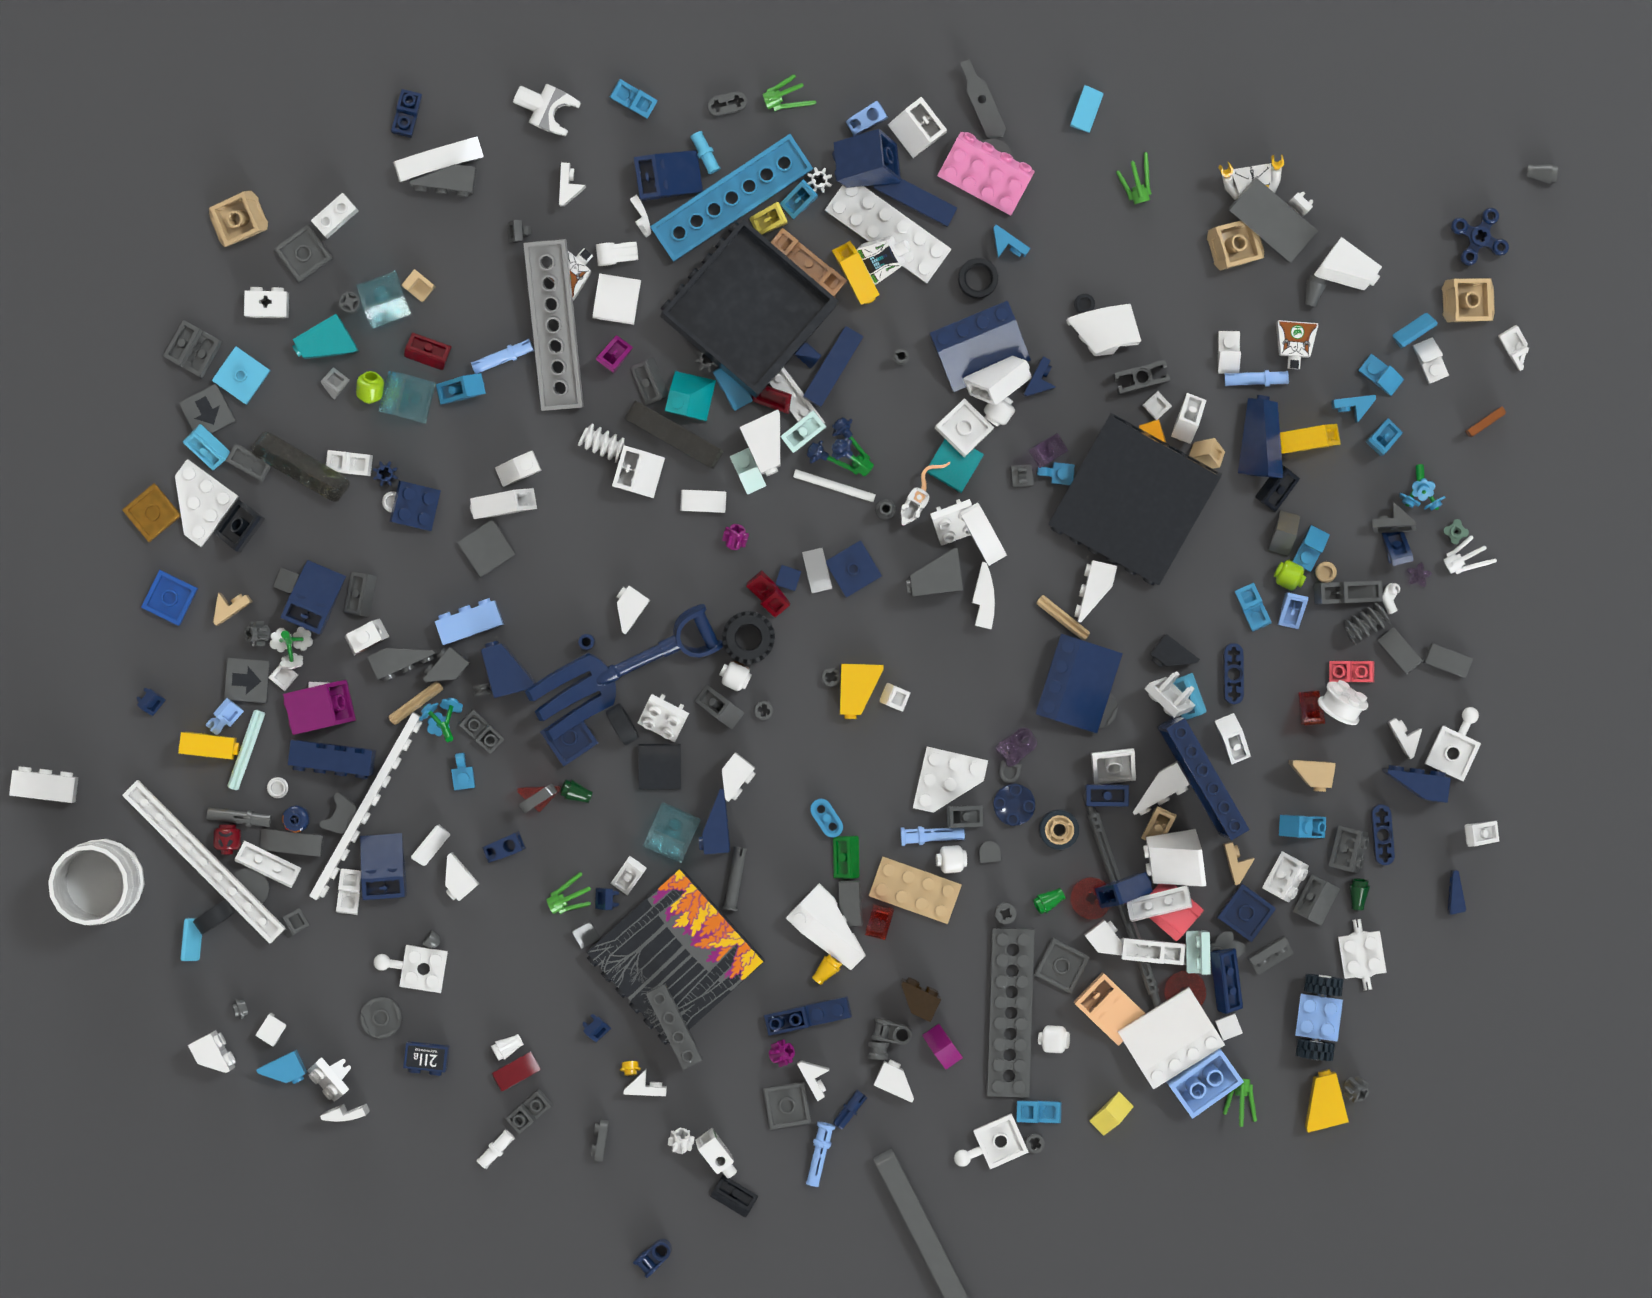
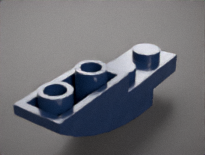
M848 996L764 1015L769 1036L852 1017Z

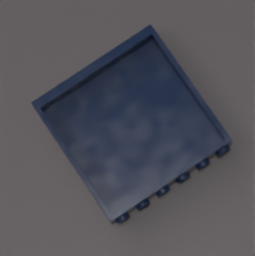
M1172 717L1158 725V730L1176 761H1179L1190 781L1191 787L1219 835L1233 840L1249 831V827L1186 719L1183 717Z

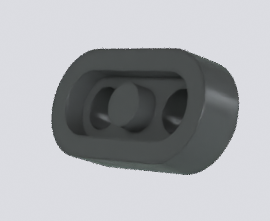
M601 1119L600 1123L595 1124L594 1135L598 1136L597 1144H593L591 1156L595 1157L594 1161L603 1162L609 1120Z

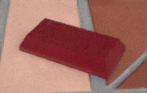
M767 386L757 398L752 396V402L789 414L792 394Z

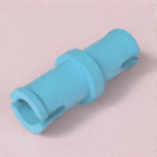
M699 131L691 135L690 138L698 151L697 156L702 159L708 174H713L721 168L712 153L714 150L712 147H709L703 132Z

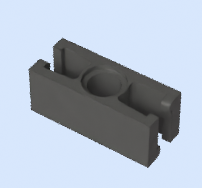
M1166 360L1114 373L1115 382L1119 381V377L1131 375L1132 382L1134 383V385L1122 389V385H1119L1117 389L1118 395L1170 381V375L1164 374V378L1152 379L1150 369L1159 366L1163 367V369L1167 368ZM1142 371L1147 374L1148 379L1145 383L1137 381L1136 375L1138 372Z

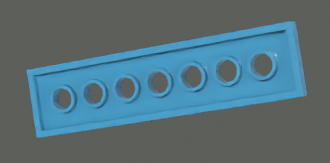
M789 134L650 226V228L672 261L675 262L812 171L813 167L791 134ZM782 157L788 158L791 162L790 166L786 169H782L778 165V161ZM764 169H770L773 172V177L770 180L766 181L761 178V172ZM750 180L755 183L754 191L746 192L743 189V184L746 181ZM730 192H734L738 196V200L734 204L726 201V195ZM711 204L720 206L721 210L718 215H711L708 212ZM698 215L702 217L703 223L701 226H692L691 218ZM677 227L685 229V236L681 239H677L673 235V231Z

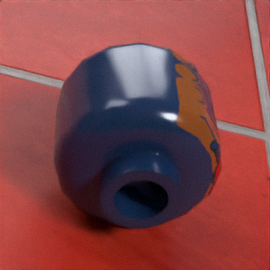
M291 806L282 815L283 826L286 830L293 833L304 831L310 824V813L303 806Z

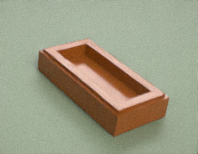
M1503 406L1497 408L1465 431L1469 437L1475 436L1506 414Z

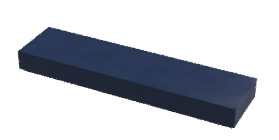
M903 179L898 183L874 185L873 189L947 227L957 210V207Z
M845 326L802 398L821 408L864 336Z

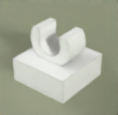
M1298 192L1287 204L1304 217L1313 207V200L1311 199L1308 202L1303 197L1305 192Z

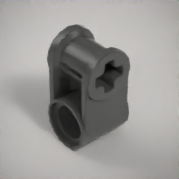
M875 1018L876 1025L871 1039L900 1045L907 1044L911 1040L912 1031L909 1026L882 1018ZM882 1025H883L884 1027H883V1032H882V1035H881L880 1032H881V1028H882ZM905 1029L908 1032V1038L900 1040L897 1037L898 1030Z

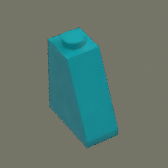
M337 314L293 339L295 343L292 346L298 357L302 355L305 359L359 352V349Z

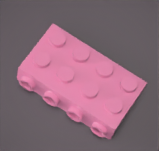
M960 132L937 176L1011 216L1035 171L1027 163H1020L1014 160L1010 154L997 151L990 143H983L977 140L973 134Z

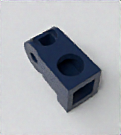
M518 831L486 845L482 849L488 863L520 852L526 849Z

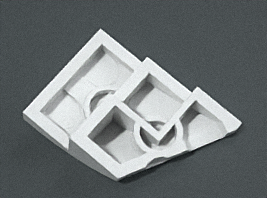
M1131 304L1100 308L1069 317L1066 320L1067 324L1072 325L1079 333L1078 337L1088 346V349L1094 356L1112 355L1120 346L1139 345L1141 342Z

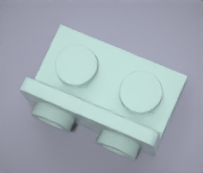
M1207 930L1186 931L1187 973L1211 974L1210 932Z

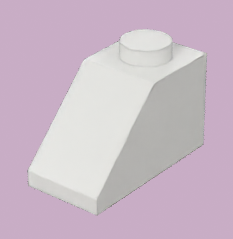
M1189 393L1186 394L1171 437L1191 444L1206 404L1205 399Z
M534 451L522 454L495 467L503 487L542 471Z
M628 586L627 589L623 587L617 595L619 599L617 606L621 629L625 635L650 602L647 597L631 586Z
M1233 713L1216 720L1215 724L1231 764L1251 757L1243 730L1235 714Z
M451 852L447 856L445 886L448 889L446 893L451 899L460 901L478 886L479 882Z
M891 1059L889 1062L883 1061L874 1081V1086L909 1102H913L914 1097L904 1070L900 1068L901 1064Z

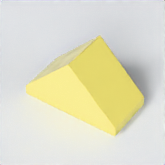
M779 202L749 218L753 228L761 235L787 224V219Z
M1118 1091L1089 1121L1104 1136L1119 1125L1134 1106Z

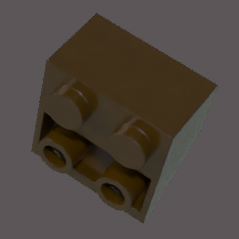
M910 977L907 980L902 978L901 986L911 1013L931 1022L941 1001L938 991L929 986L924 989L919 986L918 981Z

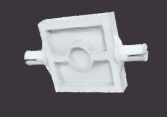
M1356 919L1352 920L1354 932L1350 935L1338 937L1345 979L1362 978L1363 991L1367 990L1366 982L1368 983V990H1371L1370 977L1375 974L1387 973L1380 930L1373 932L1363 931L1361 919H1357L1358 927Z

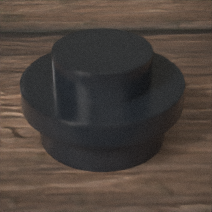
M1080 294L1074 301L1075 310L1080 314L1094 310V298L1089 294Z

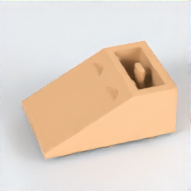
M1103 972L1074 1001L1075 1005L1118 1046L1123 1042L1118 1031L1146 1014Z

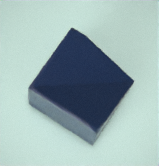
M804 343L795 354L809 368H812L821 358V354L808 343Z

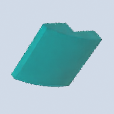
M944 439L929 466L944 465L948 462L950 464L944 468L930 469L926 473L962 493L984 454L973 449L963 457Z

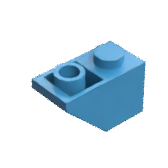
M1280 815L1279 836L1325 838L1326 817Z

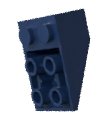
M697 150L634 157L641 201L703 192Z
M307 560L280 618L317 634H322L346 576Z
M1389 765L1388 769L1383 768L1382 772L1419 798L1448 803L1451 778L1445 777V772L1430 770V774H1424L1425 770L1409 768V772L1404 771V767Z
M403 834L360 836L363 900L406 897Z

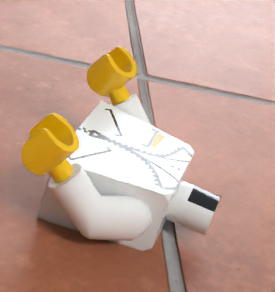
M1274 155L1271 156L1272 167L1271 163L1233 169L1231 164L1227 162L1229 167L1223 170L1222 166L1219 165L1218 168L1222 174L1225 190L1236 200L1253 179L1257 177L1276 193L1281 181L1282 166L1284 165L1283 155H1281V160L1278 162L1274 161Z

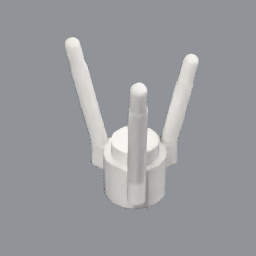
M1469 536L1453 551L1447 553V558L1443 559L1451 574L1454 572L1459 574L1466 570L1496 563L1497 560L1491 559L1463 566L1465 565V560L1487 549L1486 546H1482L1462 557L1460 554L1455 555L1473 539V536Z

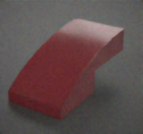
M762 570L747 582L746 587L761 600V605L775 618L790 606V602L783 592Z
M528 1052L491 1074L502 1092L541 1069L532 1053Z

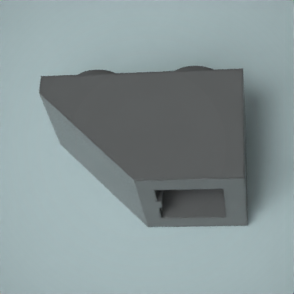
M444 647L437 656L438 662L434 666L430 664L423 674L426 676L423 680L425 682L458 679L470 662L452 647L448 649Z

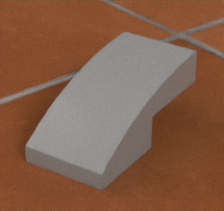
M823 548L802 552L811 592L816 593L832 589Z

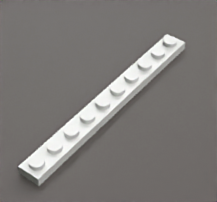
M413 712L309 895L313 899L318 900L320 896L322 898L325 897L330 888L327 886L330 878L335 879L340 870L337 867L341 860L345 861L350 852L347 849L351 842H356L361 833L358 831L361 823L365 825L371 815L368 812L372 805L376 806L381 797L378 794L382 787L386 788L390 782L391 777L388 775L392 768L396 770L402 760L399 758L403 750L407 751L412 742L409 739L413 732L417 733L421 727L422 722L419 721L421 716Z
M139 780L122 795L270 944L286 929Z

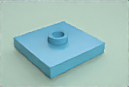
M235 346L212 381L247 405L271 370Z

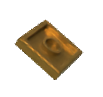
M155 483L122 509L148 542H151L181 517L179 511Z

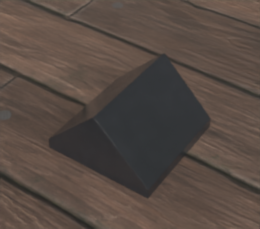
M238 499L214 534L235 551L242 552L265 518Z

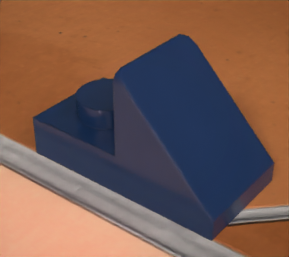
M1043 356L1023 394L1024 396L1028 397L1056 388V386L1041 379L1042 376L1047 377L1052 368L1049 365L1050 359Z
M1404 532L1382 533L1389 563L1395 566L1413 561V554Z

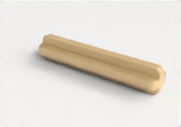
M1044 595L1038 599V606L1083 641L1087 639L1090 635L1087 629Z
M435 681L390 714L389 720L394 725L398 724L443 691L442 685Z

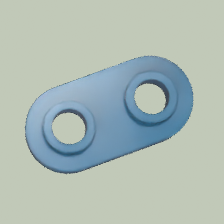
M815 800L811 805V814L825 835L828 837L839 836L843 830V823L827 800ZM819 805H823L825 807V811L823 813H819L817 811V807ZM830 823H835L837 825V828L834 831L829 829L828 826Z

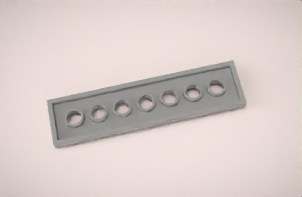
M567 240L525 242L523 244L541 411L582 408L584 403ZM544 256L552 259V266L550 268L543 266L542 259ZM547 277L552 278L555 282L552 289H548L544 285V280ZM549 298H553L557 302L555 310L548 309L546 302ZM551 319L558 321L559 328L557 331H552L549 328L548 324ZM553 340L561 343V350L559 352L551 349V342ZM555 361L563 364V371L561 373L554 371L553 363ZM557 382H562L565 385L566 390L563 394L555 390Z

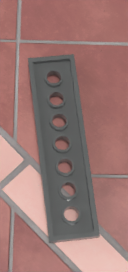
M992 928L987 1096L1029 1098L1035 929ZM1010 944H1016L1019 947V952L1014 956L1007 953V947ZM1009 965L1018 967L1016 976L1011 977L1007 975L1006 969ZM1015 986L1018 990L1017 995L1012 998L1008 997L1005 993L1007 987ZM1008 1007H1014L1017 1010V1015L1014 1018L1010 1019L1005 1016V1010ZM1007 1028H1014L1016 1030L1015 1038H1005V1030ZM1013 1049L1016 1053L1013 1060H1006L1003 1056L1005 1050ZM1006 1070L1014 1071L1015 1078L1012 1081H1005L1003 1079V1073Z

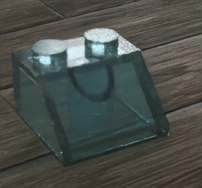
M396 271L357 285L364 312L372 329L411 314Z
M389 371L379 412L426 423L436 383L407 374Z
M662 802L643 846L682 863L701 819Z

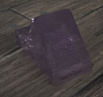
M1058 433L1029 450L1039 468L1068 451Z

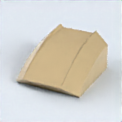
M243 191L209 208L211 222L219 242L224 247L267 230L268 221L259 203V198L252 191Z
M1242 221L1221 225L1208 230L1207 241L1209 242L1214 259V265L1219 270L1264 258V247L1261 237Z
M1491 278L1445 280L1441 290L1443 291V316L1447 322L1493 321L1495 305L1494 287Z

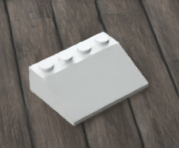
M1189 987L1118 1031L1153 1089L1225 1045Z

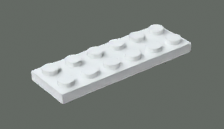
M842 185L825 209L827 213L868 242L888 236H893L897 244L906 240L910 245L911 251L903 255L905 263L902 266L926 284L951 251V248L864 186L846 188Z

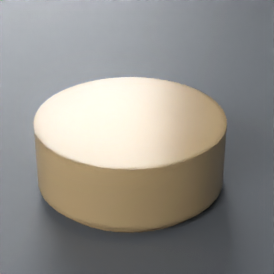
M1322 562L1315 569L1316 578L1323 583L1333 581L1337 574L1336 567L1330 562Z

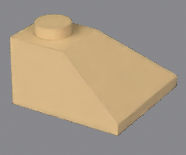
M1289 760V765L1308 786L1314 787L1313 791L1326 792V788H1332L1335 763Z

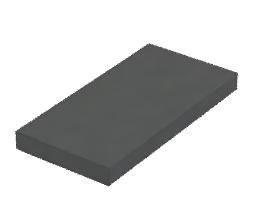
M1257 177L1253 179L1228 208L1229 211L1290 263L1318 232L1314 226Z

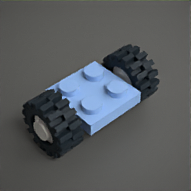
M1306 974L1304 991L1316 993L1318 996L1301 993L1295 1036L1312 1039L1298 1038L1295 1056L1333 1061L1335 1043L1321 1041V1039L1338 1041L1343 999L1330 998L1327 995L1342 996L1344 979L1327 975Z

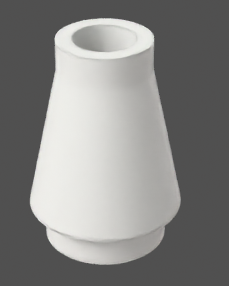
M517 1034L495 1041L491 1048L499 1061L508 1058L524 1044Z

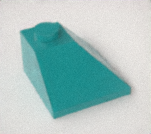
M675 371L665 412L707 421L716 380Z

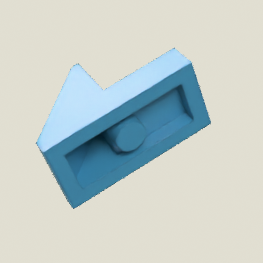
M998 225L994 226L993 234L997 258L1000 257L1007 245L1011 247L1009 251L1018 257L1021 255L1025 257L1031 248Z
M1373 354L1369 355L1358 370L1390 396L1393 395L1404 380L1392 366H1387Z
M1376 395L1332 400V409H1338V412L1351 411L1350 407H1353L1355 423H1358L1376 400Z
M1311 525L1292 561L1311 572L1320 553L1323 552L1330 534Z

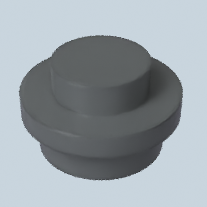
M235 999V1004L232 1005L234 1015L244 1019V1016L248 1015L244 999Z

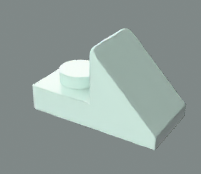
M813 410L780 437L794 453L827 426Z
M749 448L730 456L747 495L766 486Z

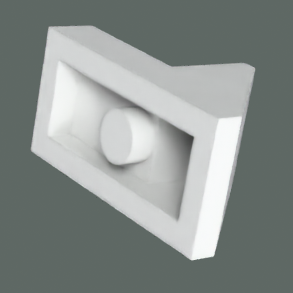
M561 163L560 207H565L586 188V185L570 184V181H574V168H571L570 163Z
M1218 331V374L1239 373L1241 359L1240 331Z
M1433 337L1413 345L1428 384L1449 376L1441 357L1443 354Z
M1394 718L1387 723L1407 759H1412L1415 756L1422 728L1406 735L1405 732L1408 730L1402 720L1398 721L1397 718Z
M1497 821L1472 823L1464 826L1468 847L1499 842Z
M629 856L610 884L628 896L647 868Z
M802 1060L797 1062L817 1101L824 1098L825 1094L823 1092L826 1091V1088L821 1079L817 1081L816 1078L828 1072L829 1068Z
M647 1068L624 1089L625 1095L666 1096L667 1086H662V1082H650V1085H646Z

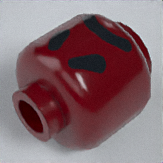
M220 824L219 828L214 830V848L221 850L220 854H233V850H238L241 846L240 829L236 828V825Z

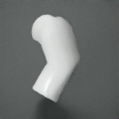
M1397 583L1388 584L1383 592L1382 602L1388 615L1398 611L1394 603L1397 593L1400 592V586Z

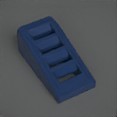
M1455 869L1451 870L1447 909L1449 915L1466 912L1459 871Z

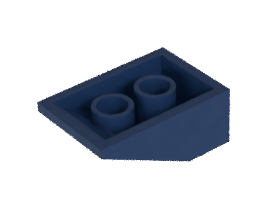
M720 788L702 833L703 836L699 837V848L704 850V855L730 852L724 788Z

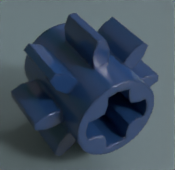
M380 461V467L378 469L373 468L377 472V476L373 479H380V486H383L385 482L392 486L391 480L393 478L398 479L394 473L398 468L392 469V462L390 461L387 463V466ZM389 468L388 472L391 473V476L386 477L384 480L381 471Z

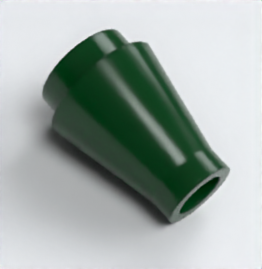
M572 779L570 781L565 780L560 791V795L564 796V799L589 803L593 793Z
M1354 878L1352 883L1349 884L1353 910H1364L1370 889L1369 881L1366 879Z

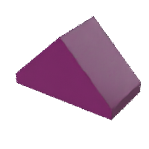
M616 335L597 356L596 360L609 371L615 373L633 347Z
M939 1023L922 1035L945 1069H948L963 1058Z

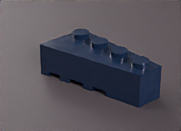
M291 740L288 765L293 766L292 770L305 771L306 767L313 768L315 773L326 774V770L335 771L334 775L347 776V773L355 774L356 778L368 779V776L374 773L376 750Z

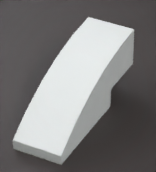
M979 503L960 512L988 566L1007 556Z
M982 562L972 599L973 604L980 605L975 626L992 629L995 607L994 588L987 563Z

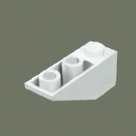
M1094 560L1091 561V564L1086 565L1084 576H1087L1086 585H1081L1079 594L1083 598L1081 605L1076 606L1074 617H1078L1077 622H1082L1112 588L1117 566Z
M1179 761L1158 772L1134 809V815L1137 813L1143 815L1152 810L1150 806L1155 803L1162 805L1170 800L1168 796L1176 792L1177 795H1180L1188 790L1187 786L1190 785V781Z

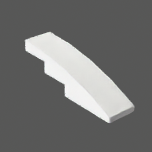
M478 137L415 154L393 163L399 182L425 176L454 164L461 165L462 163L481 159L484 156Z
M1124 938L1121 959L1186 965V944Z

